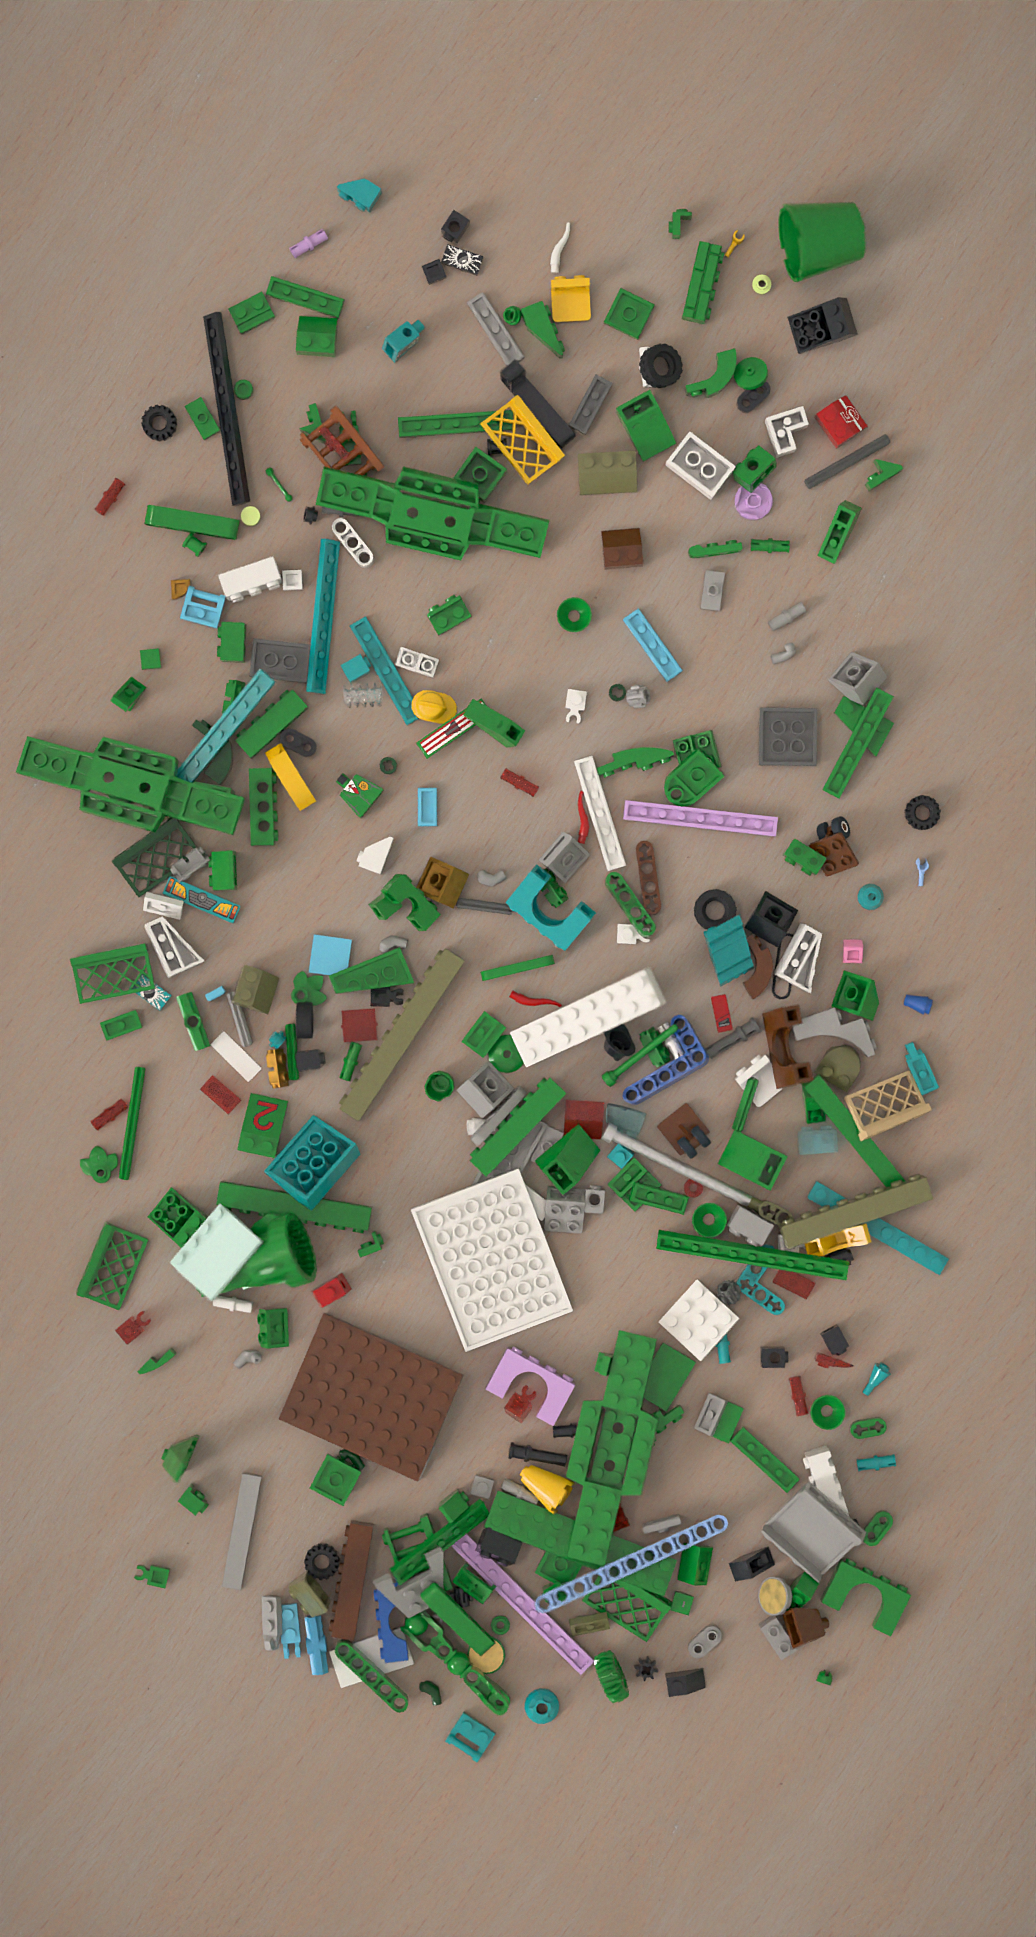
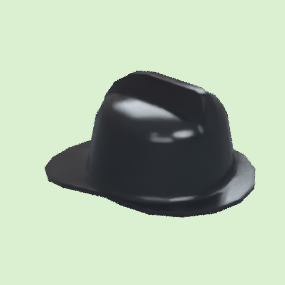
M621 1023L604 1031L606 1037L604 1049L615 1061L635 1053V1045L625 1024Z

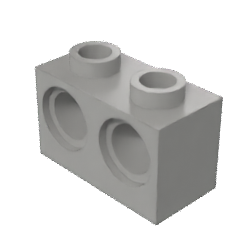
M770 1616L759 1624L760 1629L781 1661L797 1651V1648L792 1649L789 1635L776 1616Z

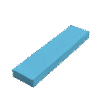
M639 608L623 619L666 682L683 671Z

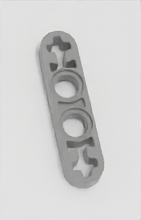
M521 1086L513 1090L470 1139L477 1146L480 1145L524 1098L527 1092Z

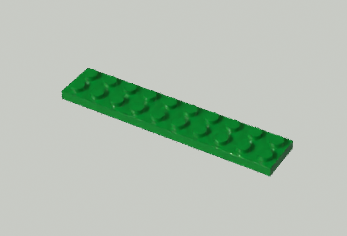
M497 1491L484 1528H492L494 1531L592 1570L604 1567L567 1557L575 1520L557 1513L552 1514L545 1508ZM612 1535L606 1565L645 1547ZM645 1551V1560L652 1561L653 1553ZM667 1557L619 1580L664 1597L677 1560ZM627 1560V1567L629 1569H635V1560ZM610 1567L609 1574L612 1577H617L619 1571L616 1567Z

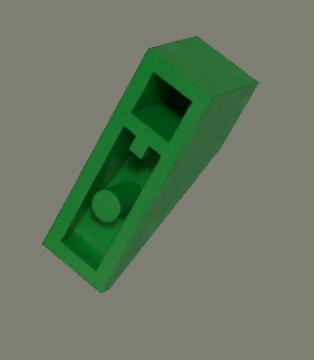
M846 500L839 504L817 556L833 564L836 563L862 510L861 507Z

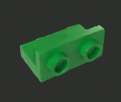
M452 595L445 600L446 603L442 606L437 604L429 609L427 617L438 636L472 617L460 595L457 597Z
M287 1308L259 1309L257 1322L260 1325V1333L258 1334L260 1346L267 1349L289 1347Z

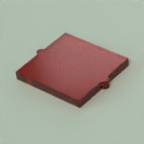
M375 1008L341 1011V1028H343L344 1042L377 1040L376 1026L378 1023L376 1022Z

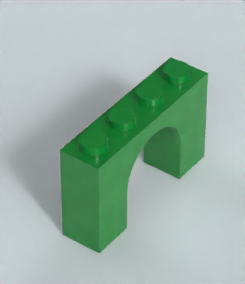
M846 1558V1560L840 1559L820 1598L821 1602L839 1611L847 1594L854 1586L863 1583L874 1585L881 1592L882 1603L872 1626L874 1629L891 1637L911 1597L908 1588L899 1583L897 1586L890 1583L891 1579L883 1575L880 1577L874 1575V1571L865 1566L863 1569L856 1566L857 1563L849 1558Z

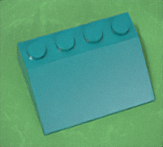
M313 1115L264 1172L295 1200L312 1211L361 1154L355 1142Z

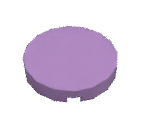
M762 483L752 493L741 486L735 495L734 504L737 512L742 517L748 520H758L769 513L773 497L768 487Z

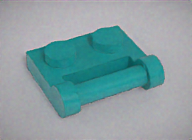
M463 1712L446 1737L445 1742L449 1745L453 1744L471 1756L472 1760L477 1763L496 1732ZM460 1733L478 1745L477 1751L456 1738V1734Z

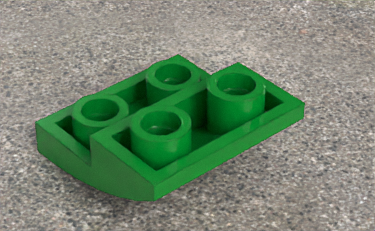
M712 730L673 740L679 764L699 748L718 768L722 767Z

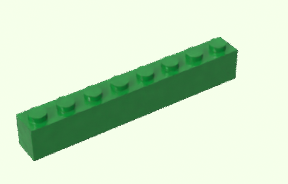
M221 1181L219 1184L216 1205L221 1204L230 1211L232 1208L239 1209L240 1213L250 1214L251 1211L258 1212V1216L263 1217L268 1213L275 1212L279 1215L294 1214L304 1224H307V1221H313L316 1226L321 1227L331 1224L334 1225V1229L345 1230V1227L353 1228V1232L364 1233V1230H369L372 1212L371 1206L324 1198L311 1211L287 1192Z

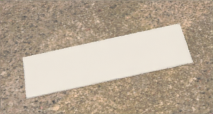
M224 1031L210 1044L248 1082L262 1069Z

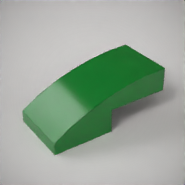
M170 1348L159 1361L152 1356L137 1372L144 1374L159 1368L168 1362L176 1352Z

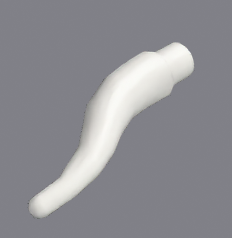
M569 222L566 224V231L562 239L556 244L552 252L550 262L551 273H559L560 254L570 233Z

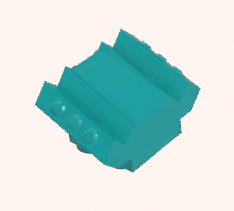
M740 914L717 927H710L707 931L703 932L720 987L754 969Z

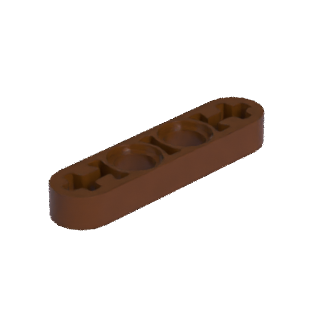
M641 841L636 846V856L643 906L648 914L654 915L661 909L654 850L650 842ZM642 844L650 847V850L647 851V857L651 856L652 860L640 862V857L644 858L643 852H639ZM644 863L652 865L653 870L651 873L645 874L642 871ZM647 882L655 884V890L652 893H648L644 889V885ZM657 894V898H653L654 904H658V907L655 908L654 912H651V909L647 908V905L650 904V898L646 900L645 895L652 896Z

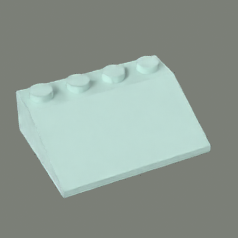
M219 1204L170 1263L213 1302L263 1242L233 1212Z

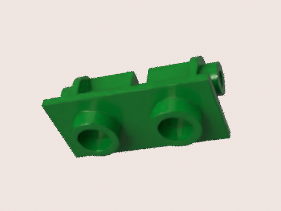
M229 680V683H226L225 697H231L230 701L224 700L222 714L245 688V682Z
M545 868L544 870L551 875V878L543 886L541 892L548 888L549 892L544 896L551 906L554 905L557 908L569 898L567 897L566 890L557 883L555 875Z
M653 1026L640 1033L639 1039L644 1047L660 1034ZM662 1043L648 1053L652 1064L656 1068L671 1061L670 1053Z

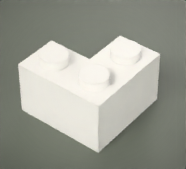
M803 406L765 419V425L776 458L795 452L796 446L792 433L808 427L809 423Z

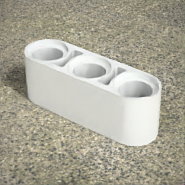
M336 519L332 524L335 536L359 566L363 568L370 567L374 561L372 552L345 519ZM338 524L346 525V530L343 533L336 531ZM350 539L358 540V545L355 548L348 546ZM362 554L370 555V560L367 563L360 561L359 558Z

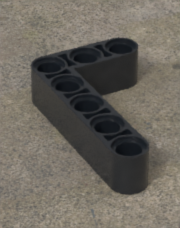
M516 359L512 360L500 371V379L514 396L519 395L561 449L576 437L572 429L526 378L525 369Z

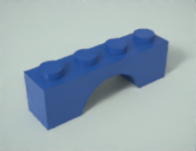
M374 1589V1600L378 1601L379 1609H376L377 1621L380 1620L381 1628H378L379 1640L383 1641V1647L380 1648L381 1659H385V1663L408 1661L407 1640L397 1637L391 1630L389 1623L390 1614L395 1605L378 1589Z

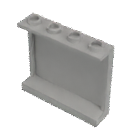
M809 1481L765 1522L761 1533L767 1540L772 1541L782 1553H785L792 1559L795 1565L800 1566L818 1583L822 1576L855 1545H860L866 1535V1531Z

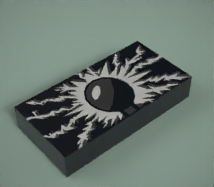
M447 244L441 264L478 276L484 256Z

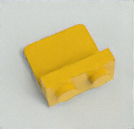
M576 275L574 279L557 276L555 280H551L552 319L554 322L590 320L589 278H585V275Z

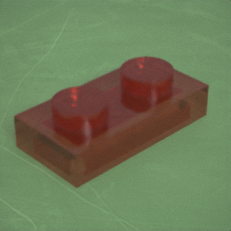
M214 1075L200 1088L205 1095L228 1115L241 1101L235 1093Z

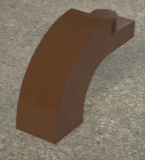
M750 934L746 938L748 946L754 955L756 966L752 976L742 983L750 998L754 999L767 987L772 976L773 961L769 948L761 950L759 947L762 944L757 936L753 937Z

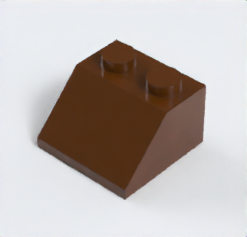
M640 528L601 531L604 570L643 567Z

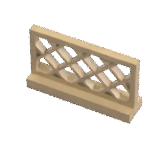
M910 1070L844 1097L860 1131L858 1134L860 1141L921 1117L932 1110L929 1103H925ZM907 1077L909 1082L908 1089L899 1085L901 1078ZM886 1084L895 1087L892 1095L884 1092ZM898 1089L906 1092L904 1100L895 1097ZM869 1091L878 1093L876 1102L867 1098ZM910 1094L916 1097L919 1104L913 1105L908 1103ZM882 1096L891 1099L888 1107L880 1104ZM856 1097L863 1100L860 1108L854 1106L852 1098ZM894 1101L902 1104L900 1112L892 1109ZM866 1102L875 1106L872 1114L864 1110ZM878 1108L887 1111L885 1118L882 1119L876 1116ZM862 1114L871 1118L869 1125L863 1126L861 1121Z

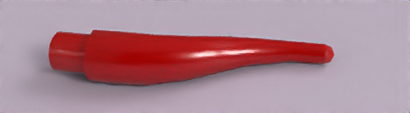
M580 791L578 811L581 825L577 842L585 844L589 832V821L583 807V791Z
M513 990L509 996L516 1000L515 1002L525 1006L551 1004L562 1007V1004L554 1000L529 998Z

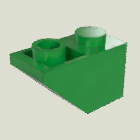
M806 1083L801 1084L807 1124L826 1121L825 1112L803 1087Z
M805 1571L790 1585L792 1600L790 1607L786 1611L792 1608H801L811 1600L819 1585Z

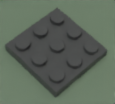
M759 708V766H817V708Z

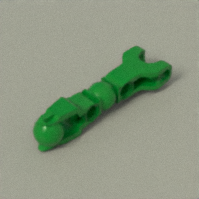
M426 1610L410 1618H405V1626H400L401 1631L409 1636L423 1652L430 1651L439 1659L444 1660L443 1663L447 1664L448 1670L452 1674L460 1676V1679L463 1678L465 1684L494 1714L503 1715L507 1712L511 1701L509 1694L479 1668L473 1667L474 1664L471 1663L466 1653L457 1651V1648L454 1649L453 1644L443 1634L445 1631L444 1627L437 1620L430 1616ZM430 1624L438 1632V1635L432 1637L431 1642L426 1644L418 1635L425 1633ZM443 1645L447 1646L450 1650L446 1655L442 1654L439 1649ZM468 1673H476L478 1679L476 1681L469 1680ZM497 1700H500V1701H502L504 1704H503V1705L498 1704L496 1701H497Z

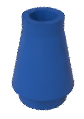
M906 994L904 1001L905 1006L923 1015L924 1013H930L933 1000L929 999L928 996Z

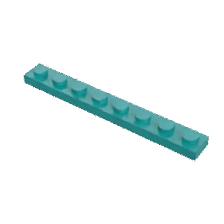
M321 539L306 688V692L326 694L340 541Z
M260 669L178 768L177 778L193 783L276 681Z
M817 1181L807 1196L808 1199L820 1206L829 1205L830 1207L837 1205V1201L846 1199ZM880 1218L863 1223L867 1224L871 1236L938 1275L941 1274L949 1260L947 1257Z

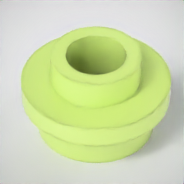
M766 275L756 276L752 282L753 290L758 294L767 293L771 288L770 278ZM764 281L766 285L760 287L758 283Z

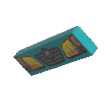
M171 876L163 891V894L184 901V903L233 924L241 908L240 905L181 881L179 883L176 878Z

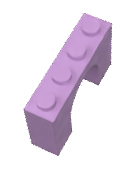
M514 1346L512 1349L507 1347L486 1386V1390L503 1399L512 1380L518 1374L523 1372L539 1374L545 1380L548 1391L536 1417L554 1426L575 1387V1383L572 1382L573 1378L566 1374L561 1376L555 1373L556 1369L550 1365L542 1366L539 1364L540 1360L531 1355L529 1358L522 1355L523 1351Z

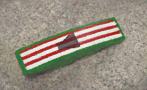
M482 698L478 700V702L487 706ZM466 709L416 743L426 759L476 726L463 716Z

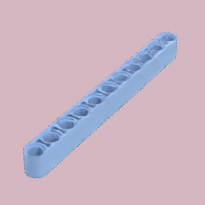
M716 1515L539 1596L534 1603L535 1609L539 1613H547L723 1532L728 1526V1521L723 1515ZM715 1519L722 1521L723 1526L721 1529L714 1527ZM698 1527L704 1528L706 1532L704 1537H699L696 1534ZM680 1535H685L688 1538L687 1545L680 1544ZM663 1543L670 1545L671 1551L669 1553L662 1551L661 1546ZM645 1551L653 1553L652 1561L645 1560ZM628 1559L635 1560V1569L627 1567L626 1562ZM610 1567L618 1569L619 1574L617 1577L610 1576ZM593 1575L600 1576V1585L592 1583L591 1578ZM575 1583L583 1585L584 1590L582 1593L575 1592ZM558 1591L565 1592V1601H559L556 1598ZM540 1599L548 1601L549 1606L547 1609L544 1610L539 1607Z

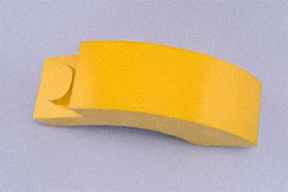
M860 1224L805 1243V1248L809 1255L825 1256L839 1249L865 1245L872 1241L867 1224Z

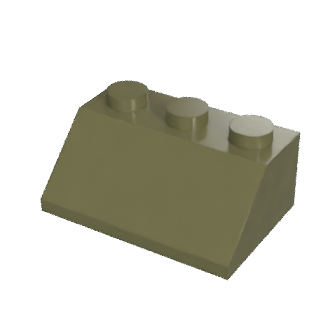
M636 451L578 454L580 495L637 492Z

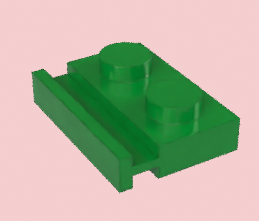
M262 291L228 308L241 335L275 318Z
M484 1011L461 1042L484 1058L507 1027Z

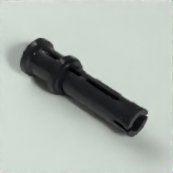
M514 1442L510 1444L508 1459L517 1458L523 1459L524 1462L532 1460L563 1467L566 1466V1454L533 1449L530 1445H515Z

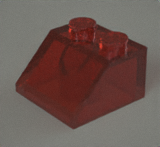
M566 1099L563 1136L579 1124L591 1139L601 1140L604 1101Z

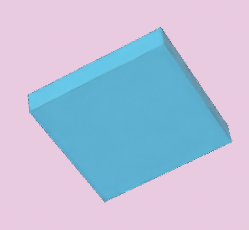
M314 935L309 973L332 975L347 969L352 940Z

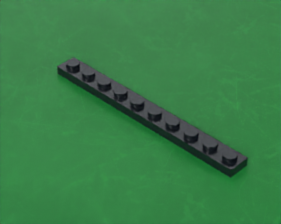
M213 312L203 316L231 501L232 506H239L250 502L222 313Z

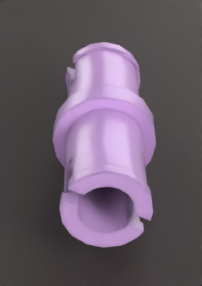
M320 229L309 237H303L301 242L289 247V250L296 259L308 250H314L315 246L328 240L325 231Z

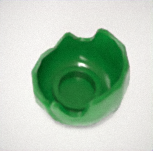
M444 1071L431 1073L424 1086L425 1093L430 1099L437 1102L450 1097L455 1087L453 1077Z

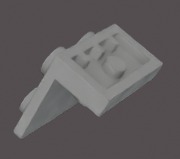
M547 1186L545 1231L582 1233L585 1189L571 1188L562 1195L556 1187Z

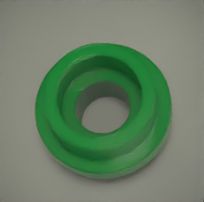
M517 306L506 308L503 314L504 320L513 326L520 322L522 316L521 310Z
M499 1615L493 1618L491 1629L495 1634L504 1635L509 1631L510 1622L505 1616ZM503 1622L504 1626L502 1628L497 1627V1623Z

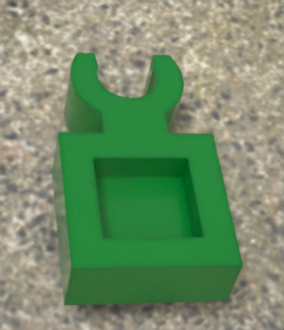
M137 1565L136 1569H141L143 1575H135L134 1578L136 1580H143L145 1578L148 1579L147 1585L166 1588L170 1568L151 1565L149 1570L144 1565Z

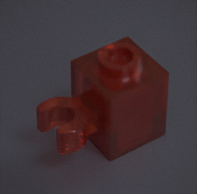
M141 1311L137 1315L136 1320L131 1316L115 1330L127 1345L144 1331L141 1326H146L151 1322V1319L145 1322L141 1320V1316L145 1311Z
M527 1385L522 1388L521 1396L515 1392L504 1407L505 1413L519 1423H522L531 1411L532 1405L529 1401L535 1399L537 1395L536 1391H533L531 1395H527Z

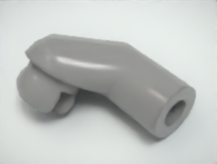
M794 643L785 644L786 651L771 655L772 663L776 664L786 661L795 655L797 648H795Z
M391 935L380 942V951L387 953L394 946L405 949L408 940Z
M245 1350L233 1364L238 1369L246 1362L258 1364L262 1359L261 1354L256 1350Z

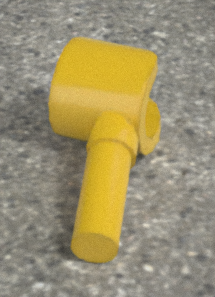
M738 230L734 232L732 243L725 253V256L728 258L734 248L741 244L745 237L743 235L741 239H737L735 236Z

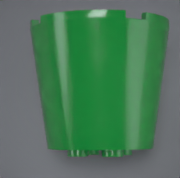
M854 202L783 204V208L780 209L778 217L780 248L785 249L787 259L783 261L788 275L794 282L803 281L864 258L865 225L860 211Z

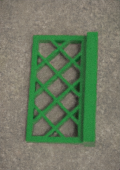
M144 943L70 958L79 1003L83 1004L156 989L148 945ZM145 956L146 964L142 970L133 965L137 957ZM122 960L129 964L123 974L114 968L117 962ZM104 964L110 968L105 977L95 972L99 965ZM131 966L140 972L135 981L125 976ZM86 968L91 972L86 981L79 978L77 969ZM112 970L121 975L116 985L107 980ZM93 974L102 979L97 989L88 984ZM142 974L149 977L150 986L142 987L137 984ZM123 978L133 983L127 991H123L118 987ZM104 982L114 987L110 994L105 995L99 991ZM87 985L95 992L91 998L83 999L82 991Z
M105 1221L77 1288L76 1295L120 1310L148 1239ZM114 1232L122 1233L125 1241L115 1245L112 1239ZM135 1239L142 1241L141 1248L132 1252L129 1242ZM127 1243L131 1253L120 1257L116 1247ZM114 1249L118 1258L107 1263L105 1254L107 1251ZM132 1255L134 1265L125 1269L121 1260ZM119 1261L123 1271L113 1275L109 1265ZM107 1266L111 1276L100 1280L97 1273L99 1269ZM125 1273L127 1278L126 1284L118 1287L114 1277ZM112 1279L116 1288L105 1292L101 1283ZM99 1284L103 1294L98 1296L90 1295L91 1287ZM115 1291L118 1292L120 1298L117 1305L109 1302L108 1294Z
M600 1576L596 1578L593 1583L594 1585H600ZM621 1580L612 1582V1586L599 1588L584 1596L582 1599L584 1603L600 1613L607 1612L609 1619L645 1642L649 1640L672 1605V1601L666 1597L659 1596ZM616 1589H626L628 1596L617 1598ZM613 1590L615 1599L604 1601L602 1591ZM600 1592L601 1602L594 1603L588 1599L592 1593ZM640 1598L643 1600L644 1607L634 1608L632 1599ZM629 1600L631 1609L620 1611L619 1602ZM616 1602L618 1612H608L605 1604ZM655 1608L661 1612L657 1618L650 1619L648 1610ZM645 1610L647 1619L637 1621L635 1612ZM632 1613L634 1622H624L622 1614ZM648 1623L650 1630L645 1635L639 1631L638 1625Z

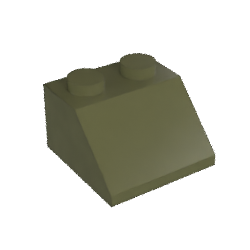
M244 965L231 1003L268 1015L279 978L263 970Z

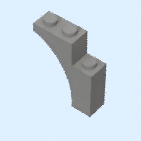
M834 1007L802 1018L803 1024L792 1027L796 1041L811 1036L831 1035L853 1043L866 1057L875 1055L874 1050L877 1049L874 1039L869 1038L868 1032H870V1027L867 1020L864 1021L863 1018H859L841 1025L842 1017L840 1011H836Z

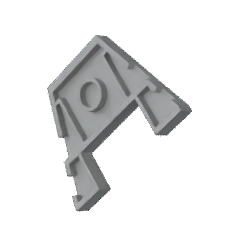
M440 1547L424 1554L430 1569L404 1582L402 1585L394 1587L388 1573L373 1580L375 1587L408 1618L430 1608L419 1594L433 1581L443 1589V1551Z

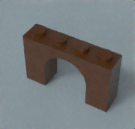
M799 1005L781 1007L763 1013L776 1089L793 1087L813 1081L810 1062L796 1063L789 1047L790 1030L794 1026L803 1024Z

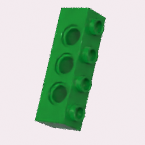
M249 768L251 846H274L275 841L279 840L278 830H275V822H278V811H274V803H277V791H274L273 784H277V774L273 772L272 768ZM261 783H267L268 791L260 793L258 786ZM267 802L269 804L268 811L260 812L259 804ZM262 821H268L270 825L269 829L265 832H262L259 828Z

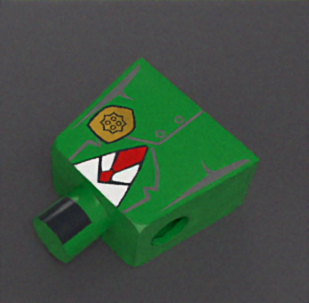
M342 773L336 783L344 788L340 796L359 818L364 816L384 791L381 787L357 774L351 780Z

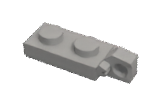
M262 1596V1624L265 1650L279 1649L278 1640L280 1635H282L281 1597Z

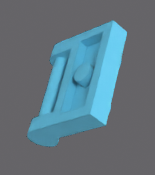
M189 586L180 619L218 629L226 601L225 595L220 594L219 596ZM193 597H197L218 604L217 608L191 601Z

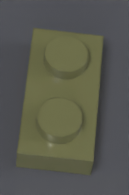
M607 1612L569 1619L572 1636L610 1629Z

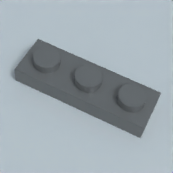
M595 374L569 427L584 435L587 434L613 384L612 382Z

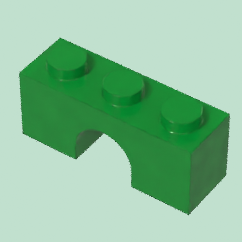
M395 874L380 890L393 904H401L405 898L411 901L412 911L406 918L418 931H426L441 915L437 911V906L433 902L428 901L424 897V892L419 888H415L412 880L405 874Z

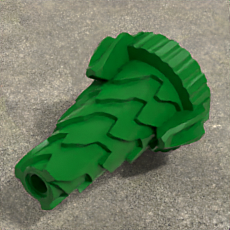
M275 1212L268 1213L254 1223L249 1229L263 1243L220 1293L230 1292L242 1287L245 1290L251 1287L286 1283L289 1287L296 1288L313 1282L317 1273L316 1256L307 1230L299 1218L294 1214L279 1215ZM197 1289V1291L201 1294V1297H205V1295Z

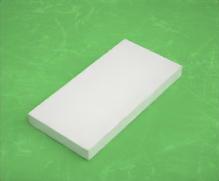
M400 1627L392 1630L397 1637L406 1640L405 1634L401 1631ZM378 1635L353 1642L385 1674L414 1664L408 1643V1661L385 1663V1659H381L380 1648L383 1647V1641L379 1640ZM344 1645L339 1647V1651L345 1654L349 1652V1648ZM335 1649L329 1650L341 1688L362 1681L337 1658ZM359 1658L352 1661L357 1667L363 1665V1661ZM371 1671L367 1673V1677L369 1679L377 1677V1674Z

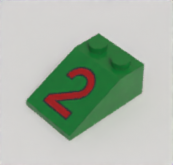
M251 1093L237 1150L276 1158L288 1101Z

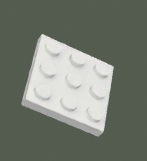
M696 1280L661 1318L659 1323L695 1357L702 1361L740 1318L699 1280Z

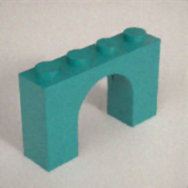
M536 864L505 903L509 905L512 911L520 914L528 924L536 927L540 934L553 941L556 947L566 951L596 912L581 901L573 912L564 919H551L543 914L538 906L537 898L540 890L551 878V875Z

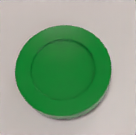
M756 357L743 359L736 365L734 370L736 384L746 390L762 386L768 378L767 365L763 360Z

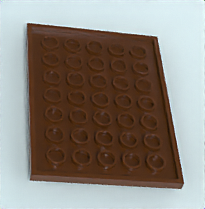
M323 1313L279 1420L418 1482L464 1375Z

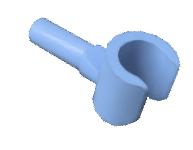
M917 858L916 865L919 870L918 886H923L924 874L929 868V864L925 858V863L920 865V860Z

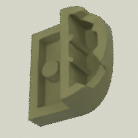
M848 1045L832 1046L826 1051L825 1056L814 1073L819 1074L825 1080L848 1092L861 1068L859 1054Z

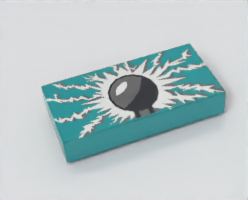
M142 974L137 984L142 987L150 986L149 978ZM156 983V989L136 993L159 1011H161L172 996Z

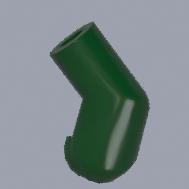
M344 1448L339 1451L342 1460H346L349 1457L356 1469L362 1470L365 1467L359 1455Z

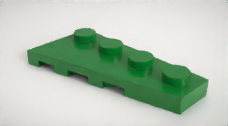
M400 947L328 976L335 994L414 984Z

